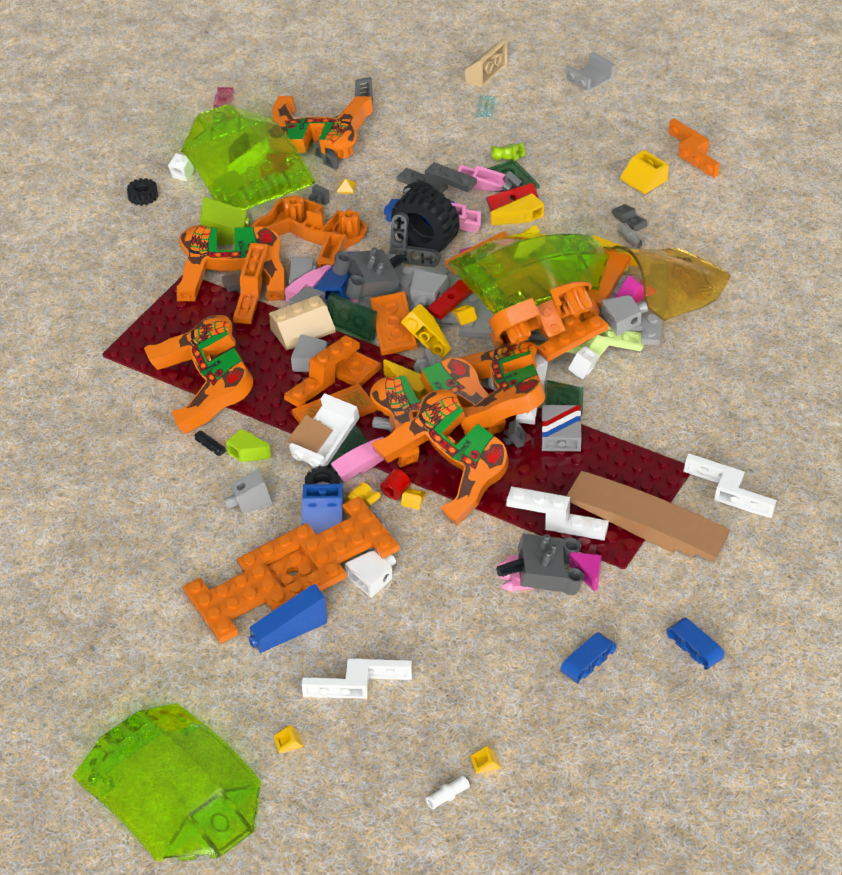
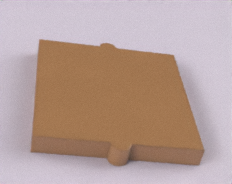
M305 415L288 438V442L317 453L333 430L323 425L321 421H316Z

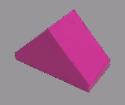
M629 275L615 298L629 295L638 303L655 293V289L644 280Z
M570 553L569 567L581 570L584 574L583 581L593 591L597 590L602 555Z

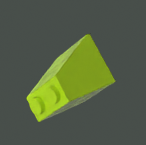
M203 197L200 216L201 225L217 228V245H235L234 228L250 227V218L246 216V210Z

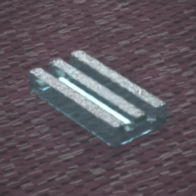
M480 95L476 118L482 116V118L489 117V119H492L496 96ZM484 99L486 100L484 112H481L482 103ZM489 100H492L490 111L487 112Z

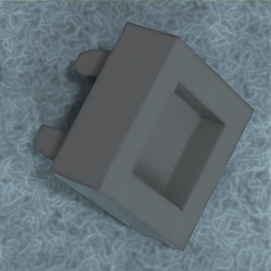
M508 171L502 178L506 183L501 189L508 191L510 188H517L522 181L511 171Z
M315 184L312 186V194L309 195V200H315L316 203L326 206L330 202L329 190Z
M517 420L509 422V429L504 431L506 437L503 438V441L506 445L514 443L517 448L524 446L526 432Z

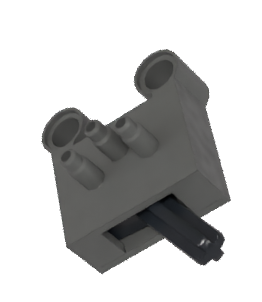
M375 247L370 251L349 253L341 251L336 255L333 271L338 275H346L349 271L351 272L352 276L349 278L346 295L349 298L359 299L364 296L392 294L397 292L400 278L394 269L404 263L405 258L403 254H397L389 260L383 249L377 250Z
M522 533L518 545L519 559L497 566V574L500 577L519 572L521 587L560 591L568 595H575L580 589L584 574L577 568H570L565 571L564 564H569L570 553H579L581 543L572 537L563 539L550 537L548 534L540 536Z

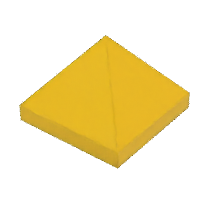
M348 179L339 181L337 193L354 194L356 182Z

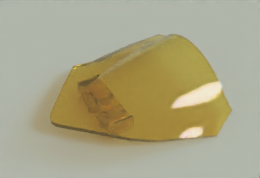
M626 246L603 247L604 250L628 252L633 256L642 274L644 298L647 308L663 321L701 309L715 302L730 279V274L727 271L679 248L651 250Z

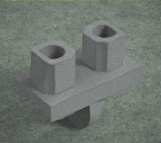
M424 349L423 358H418L413 366L415 372L421 374L422 369L441 362L440 356L433 355L430 349Z

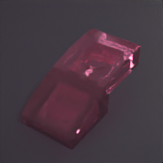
M218 87L213 109L229 110L234 96V88Z

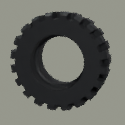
M417 186L408 190L394 205L391 212V221L396 213L404 212L409 218L407 245L434 249L440 253L457 236L460 222H458L459 215L456 214L457 209L451 204L452 201L449 198L447 199L442 192H437V189ZM420 215L423 216L424 218H426V219L429 221V223L431 224V226H429L428 224H426V223L421 219ZM399 217V218L397 219V220L399 221V227H398V228H400L402 222H404V221H402L401 218ZM397 233V237H398L399 239L401 238V239L403 240V239H404L403 235L400 234V233Z

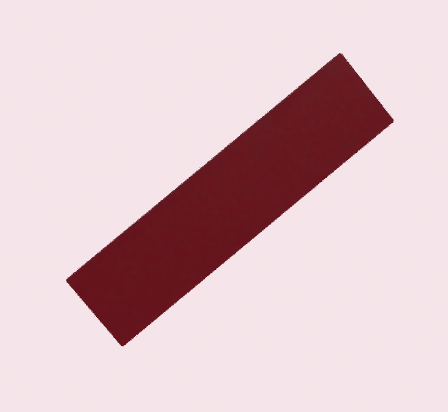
M182 275L102 354L106 359L196 395L206 381L198 372L192 359L157 370L149 361L144 347L160 344L170 338L186 334L206 317L225 315L232 322V336L236 340V344L212 359L235 348L253 377V386L249 394L241 401L226 408L290 434L299 425L292 415V409L297 408V406L284 400V394L307 379L309 372L292 371L291 357L295 347L286 350L271 330L269 313L279 308L258 301L252 324L234 323L233 316L240 293L235 291L227 292L226 288L209 281H202L195 301H177V286L183 278ZM337 330L334 333L318 338L327 341L329 347L346 335L360 342V349L357 352L381 363V369L361 386L369 397L373 385L378 380L386 377L384 375V360L396 363L415 372L413 367L416 362L415 360L397 353L381 356L379 346ZM335 377L334 384L303 405L322 398L324 393L331 395L352 385ZM483 387L488 394L494 392V390ZM538 408L535 425L519 423L526 432L524 446L517 448L514 443L506 445L503 441V438L506 437L504 431L509 429V422L516 420V415L505 418L504 430L493 434L504 444L509 464L503 477L485 491L479 505L475 509L540 536L548 534L550 537L575 538L581 543L579 552L602 555L601 561L620 569H626L645 542V539L609 522L605 540L545 530L546 513L507 506V498L511 486L567 496L580 472L584 471L632 487L671 503L691 474L684 472L685 463L581 424V451H542V409ZM378 410L360 417L336 453L344 455L374 439L386 438L391 434L390 430L373 428L372 423L374 417L388 419L390 417L385 416L382 411ZM461 423L450 434V437L457 444L466 436ZM429 441L419 445L420 453L418 461L400 468L398 457L389 463L382 460L373 467L388 474L394 469L402 470L409 476L412 484L451 500H454L458 494L463 470L447 461ZM570 502V514L605 520Z

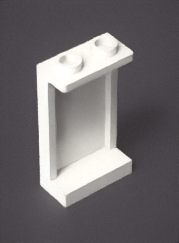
M325 393L321 398L322 407L313 419L321 421L323 425L332 429L331 435L317 453L293 443L289 445L294 459L305 461L315 468L320 466L324 468V466L329 464L360 418L357 406Z

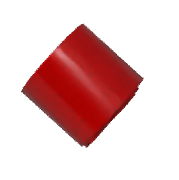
M394 469L381 483L380 489L385 496L398 500L403 492L409 488L411 481L405 472Z

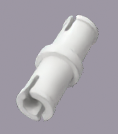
M462 775L449 784H443L440 790L426 797L427 805L430 809L434 810L446 801L454 800L456 795L470 787L468 780Z

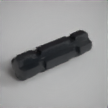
M201 430L195 433V440L210 451H214V454L221 456L225 453V447L209 435H206Z

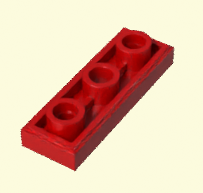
M531 183L488 196L486 200L490 211H493L532 193L537 198L538 195L534 184Z
M460 278L428 306L427 311L432 316L442 320L474 291L476 285L464 278Z

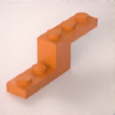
M675 118L669 121L668 133L682 141L679 143L678 156L691 163L694 167L699 168L705 174L713 178L718 176L720 163L706 155L709 151V139Z
M250 244L240 274L241 294L233 316L234 323L252 324L262 291L261 272L268 253V244Z
M345 335L310 358L309 377L286 392L284 400L300 407L334 384L336 364L360 349V342Z

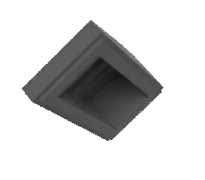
M367 77L355 80V96H371L373 103L372 78Z

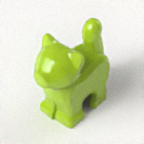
M511 143L504 147L493 145L491 146V157L495 161L500 159H514V161H517L519 156H525L524 143Z

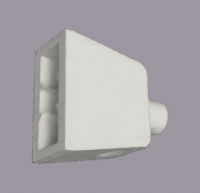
M370 551L345 563L347 578L369 597H373L392 579V566L396 564V560L392 554L382 559L375 551Z

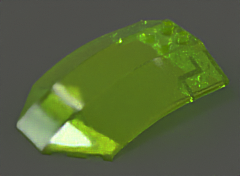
M225 104L197 114L181 149V152L185 154L198 172L214 200L243 210L315 184L314 178L294 144L272 118L233 105Z
M532 232L496 239L448 262V265L491 313L495 315L503 309L533 298L536 306L551 300L550 290L568 282H590L592 285L591 289L599 291V284L601 279H603L606 270L605 266L607 261H609L610 254L590 235Z
M178 703L146 710L142 709L131 715L99 738L96 745L72 775L79 785L100 801L130 830L155 861H164L166 858H178L179 861L196 860V856H210V859L220 858L255 831V816L258 812L259 790H261L260 779L221 737Z

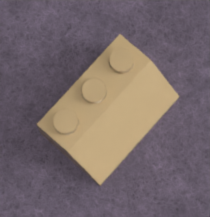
M506 38L490 47L465 69L466 82L482 87L507 65Z
M318 295L269 313L271 330L286 350L296 347L300 334L318 339L336 332L327 306Z

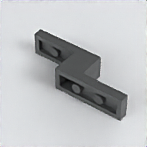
M435 162L425 170V174L405 168L397 176V181L407 185L413 182L428 183L434 189H437L439 193L445 192L448 189V185L469 192L477 184V178Z

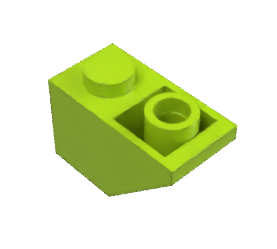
M243 429L237 431L226 441L227 454L241 462L271 458L270 444Z

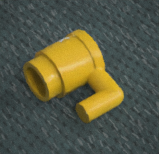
M360 482L348 493V496L345 497V502L359 496L365 501L367 506H371L381 497V494L378 491L372 490L367 483Z

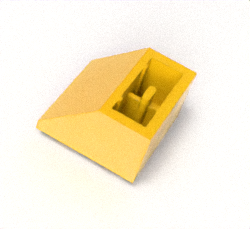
M643 150L631 158L620 176V180L645 195L668 180L669 164Z

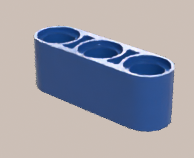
M688 618L680 619L666 630L668 637L676 641L675 644L682 650L689 652V656L697 663L704 665L706 670L725 657L722 648Z
M597 632L564 660L560 672L579 684L582 678L585 679L594 671V667L600 666L608 659L607 656L615 652L617 645L600 632Z

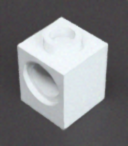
M176 153L168 165L172 178L188 181L194 172L191 158Z
M584 346L577 352L568 370L583 380L592 372L600 356Z

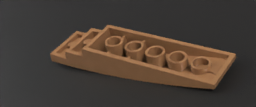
M584 471L580 472L567 494V497H570L571 503L667 551L674 552L677 549L693 558L695 554H698L714 562L730 532V529L680 506Z

